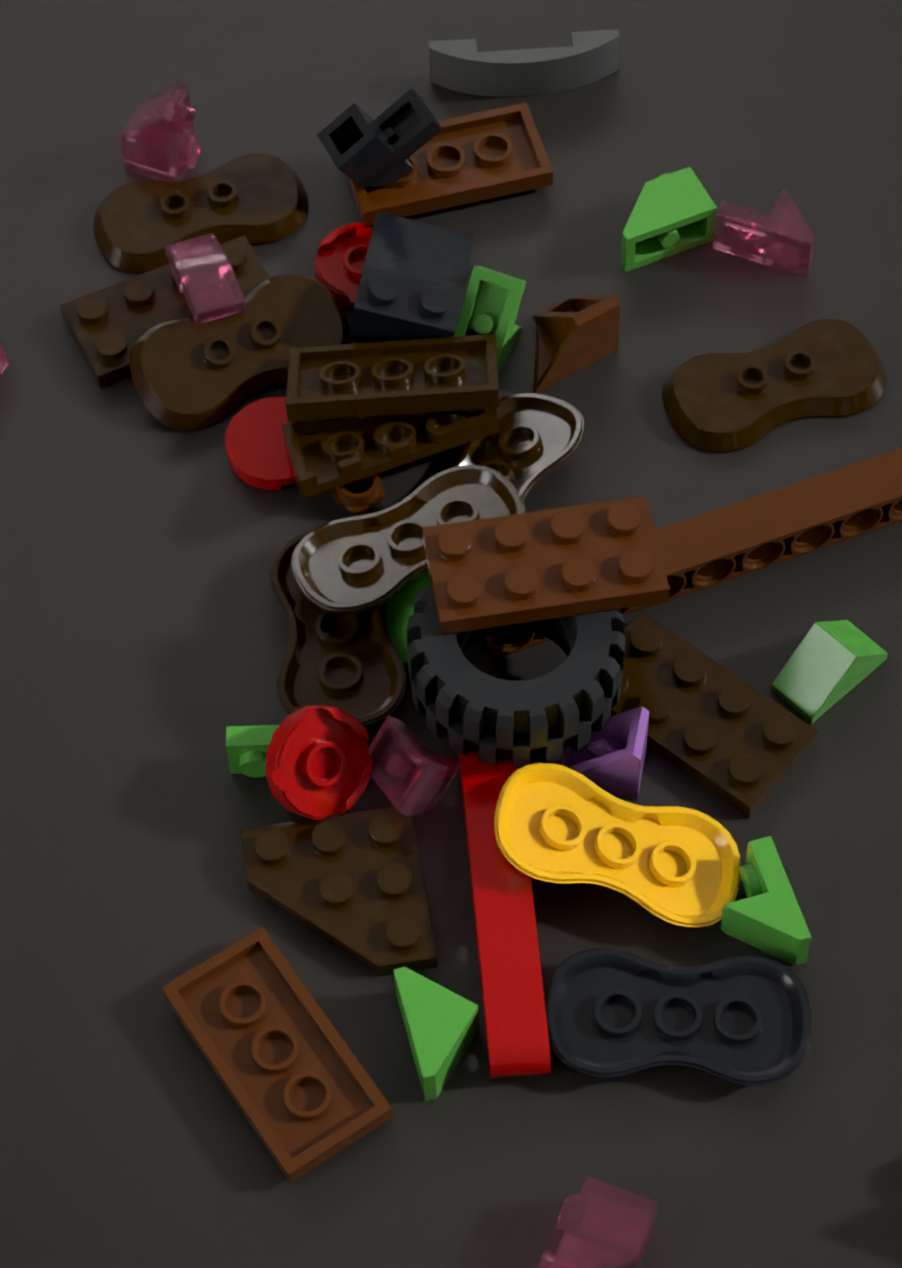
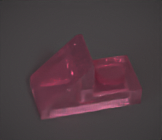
M782 190L771 215L763 214L747 207L722 202L716 215L713 249L805 277L808 276L811 268L815 236L786 190Z
M388 715L368 747V755L373 756L372 779L398 812L406 816H413L433 810L460 768L458 762L427 748L406 723Z

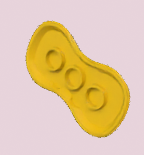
M554 763L528 764L517 769L507 779L500 792L494 818V829L498 847L505 858L517 870L533 879L551 883H591L600 885L625 895L662 921L683 927L699 928L722 920L723 907L730 902H734L740 883L739 867L741 866L737 844L728 830L705 813L679 806H643L630 803L609 794L581 773Z

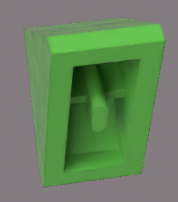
M848 620L815 622L772 683L771 690L812 724L887 659L888 653Z
M407 967L393 969L396 998L424 1100H433L438 1097L479 1031V1007L477 1004Z

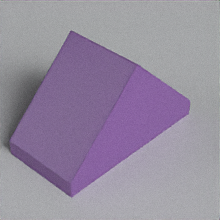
M640 706L611 716L601 731L594 732L591 730V741L578 751H572L569 746L564 748L563 758L555 760V764L566 766L581 773L613 796L637 800L646 755L649 711Z

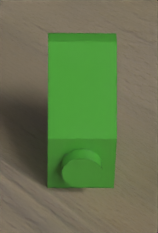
M691 167L673 173L662 174L656 179L645 182L622 233L621 267L624 272L714 241L717 206Z

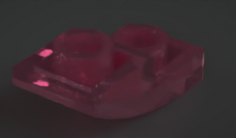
M213 233L164 246V252L180 293L184 292L196 325L245 312L246 301L224 251Z

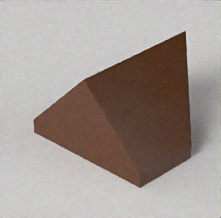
M574 294L532 316L536 324L533 393H538L618 350L620 302L617 295Z

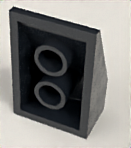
M377 211L347 340L356 343L454 337L474 235Z

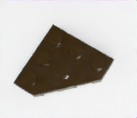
M410 804L332 815L321 820L305 819L241 829L247 881L251 892L266 902L272 900L293 914L295 921L331 945L337 943L360 958V963L378 976L394 974L393 969L407 967L412 971L438 967Z

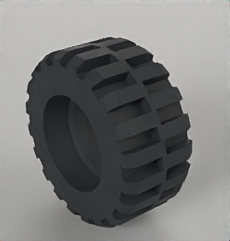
M431 581L430 589L426 587L420 591L413 604L414 614L409 617L407 626L409 686L412 687V700L417 712L426 716V726L437 738L443 739L446 735H449V747L464 756H467L470 750L479 753V762L497 765L498 759L513 760V767H523L530 764V759L540 757L543 758L544 763H549L563 758V749L568 746L572 751H578L591 741V730L594 732L601 731L610 720L611 708L618 704L622 687L626 637L624 636V620L621 609L441 635ZM504 630H525L550 639L564 651L567 658L556 669L543 676L529 680L512 681L495 678L480 671L466 659L464 654L473 644L490 634Z

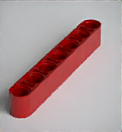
M470 750L467 756L459 753L490 1079L550 1074V1048L531 877L517 870L505 858L498 847L494 829L495 810L500 792L507 779L519 767H513V760L498 759L497 765L479 762V753Z

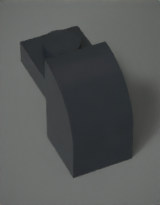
M411 88L375 119L371 118L359 106L353 103L319 132L317 136L336 167L351 180L364 186H381L399 180L413 171L414 168L408 158L438 134L442 127L422 97Z

